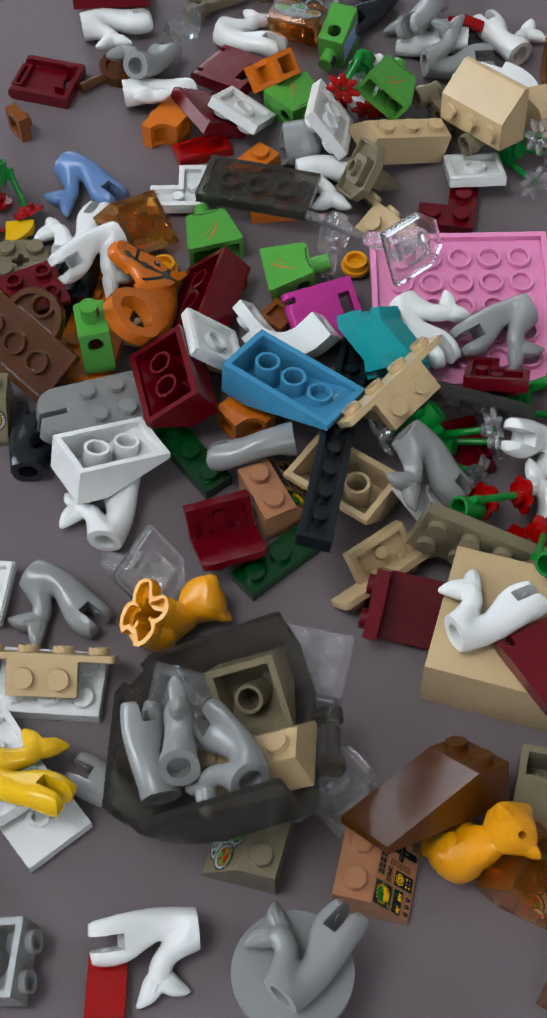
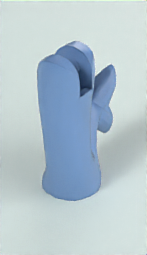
M67 151L58 157L54 166V174L62 183L64 189L43 195L48 203L60 207L62 215L67 218L73 211L75 201L78 198L80 181L84 184L92 201H96L98 204L101 202L111 203L115 209L117 208L116 201L124 203L129 198L130 193L124 185L113 178L96 162L80 153Z

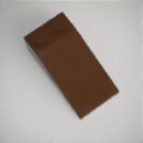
M450 736L445 741L430 746L341 816V823L385 853L391 854L483 815L498 802L510 801L509 762L493 754L490 750L483 749L468 741L465 737Z

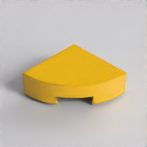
M34 219L6 221L5 240L14 241L31 237L36 227Z

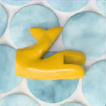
M24 728L21 730L23 747H0V800L56 818L63 811L64 804L72 801L77 791V785L68 777L55 771L40 769L20 770L34 765L41 759L52 758L67 750L70 745L62 739L56 737L44 738L35 730Z

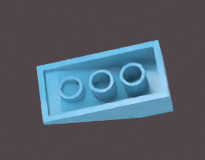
M263 329L222 364L221 391L246 406L326 431L343 415L341 411L354 400L358 401L365 394V388Z

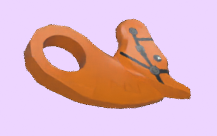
M115 241L108 247L107 255L125 274L131 275L136 283L133 285L134 288H116L103 304L104 317L113 332L124 341L137 346H145L170 330L173 326L178 310L177 288L188 274L185 270L180 272L171 271L159 258L139 250L126 241ZM121 305L135 311L141 318L144 328L131 322L123 312Z

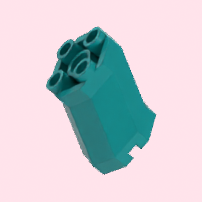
M398 306L372 307L370 311L361 312L360 309L336 316L338 329L364 360L367 380L384 378L385 374L389 373L387 367L400 357L405 358L411 352L409 349L410 345L417 340L401 320ZM427 355L421 362L430 371Z

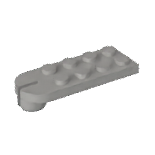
M133 370L49 389L39 397L36 409L37 432H40L41 440L49 445H52V437L55 434L140 416L144 419Z

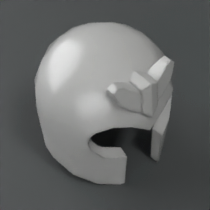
M305 119L283 122L279 138V149H286L288 158L281 159V165H295V159L321 154L323 147L322 139L316 132L313 133L309 130Z

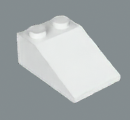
M140 416L53 435L51 468L77 505L112 496L168 460L171 453Z

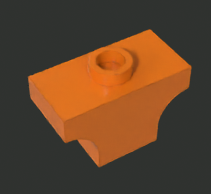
M291 47L243 68L254 94L301 73Z
M171 95L166 101L161 102L156 109L152 110L149 117L141 124L143 145L150 149H154L159 145L172 146V144L185 141L192 133V121L173 101Z
M228 394L227 399L218 405L220 411L216 413L217 425L230 439L244 437L276 426L273 414L246 406Z

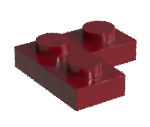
M450 188L448 205L419 202L416 225L422 231L472 233L474 230L479 188Z
M468 357L463 376V389L470 390L475 394L500 391L507 396H519L522 393H528L530 370L499 368L500 358Z

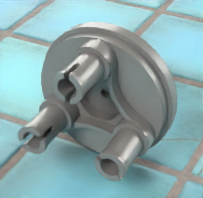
M284 910L283 912L289 922L290 930L297 942L299 959L302 960L306 951L310 929L317 915L301 910ZM266 916L255 922L238 942L231 964L233 992L247 1018H339L349 1003L354 987L355 967L352 953L328 986L306 1007L297 1013H293L279 1004L264 985V978L274 958V949H251L244 947V942L248 935L255 928L266 923Z

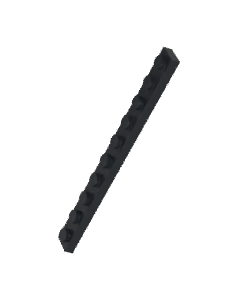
M343 335L334 371L364 388L366 378L364 360ZM335 422L327 431L321 429L295 545L330 552L356 424L352 427L340 428Z

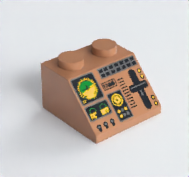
M265 458L237 470L239 491L247 489L250 495L253 517L267 541L286 533L300 522L307 492L283 477V473L292 463L271 458Z
M346 827L332 891V900L340 898L348 903V913L361 912L365 917L407 926L421 850L414 845H409L391 854H387Z

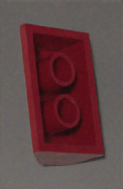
M226 246L188 267V275L182 282L177 295V316L171 328L178 324L183 327L181 314L187 307L232 328L231 321L235 313L232 307L239 301L242 291L248 284L247 277L251 267Z
M180 324L129 356L145 423L149 428L194 427L220 411L207 365L190 356L185 331Z

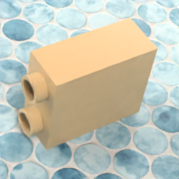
M457 546L448 581L463 579L466 572L471 569H478L483 596L481 614H484L489 609L496 597L504 589L522 581H531L537 587V593H541L547 598V578L536 570L535 564ZM444 595L424 666L420 699L547 732V715L543 713L497 654L495 643L468 652H459L451 644L445 630L444 619L462 601ZM546 613L544 616H542V617H540V618H538V619H536V620H534V621H532V622H530V623L524 625L523 627H521L520 629L516 630L515 632H517V631H519V630H521V629L527 627L528 625H530V624H532V623H534V622H536V621H538V620H540V619H542V618H544V617L547 618V613ZM507 637L503 638V640L508 644Z

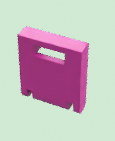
M350 275L292 291L280 297L283 304L295 301V303L284 308L290 329L296 327L313 311L324 315L341 336V339L336 344L341 343L343 336L338 329L336 317L344 314L339 299L347 295L351 310L361 309Z

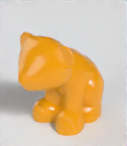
M209 573L188 581L182 588L178 601L168 596L160 595L161 588L159 583L152 579L144 578L138 581L134 589L132 601L125 605L120 616L119 626L121 633L129 635L133 646L141 647L149 652L163 653L173 648L178 640L188 634L199 623L212 621L229 622L232 621V616L227 611L228 604L225 594L220 587L217 576Z
M498 802L487 810L483 825L473 824V819L428 837L422 840L421 843L422 855L428 858L430 865L437 872L436 874L451 883L459 885L476 879L484 869L495 863L502 855L524 856L531 860H540L542 858L540 849L537 846L538 834L532 806L523 802Z

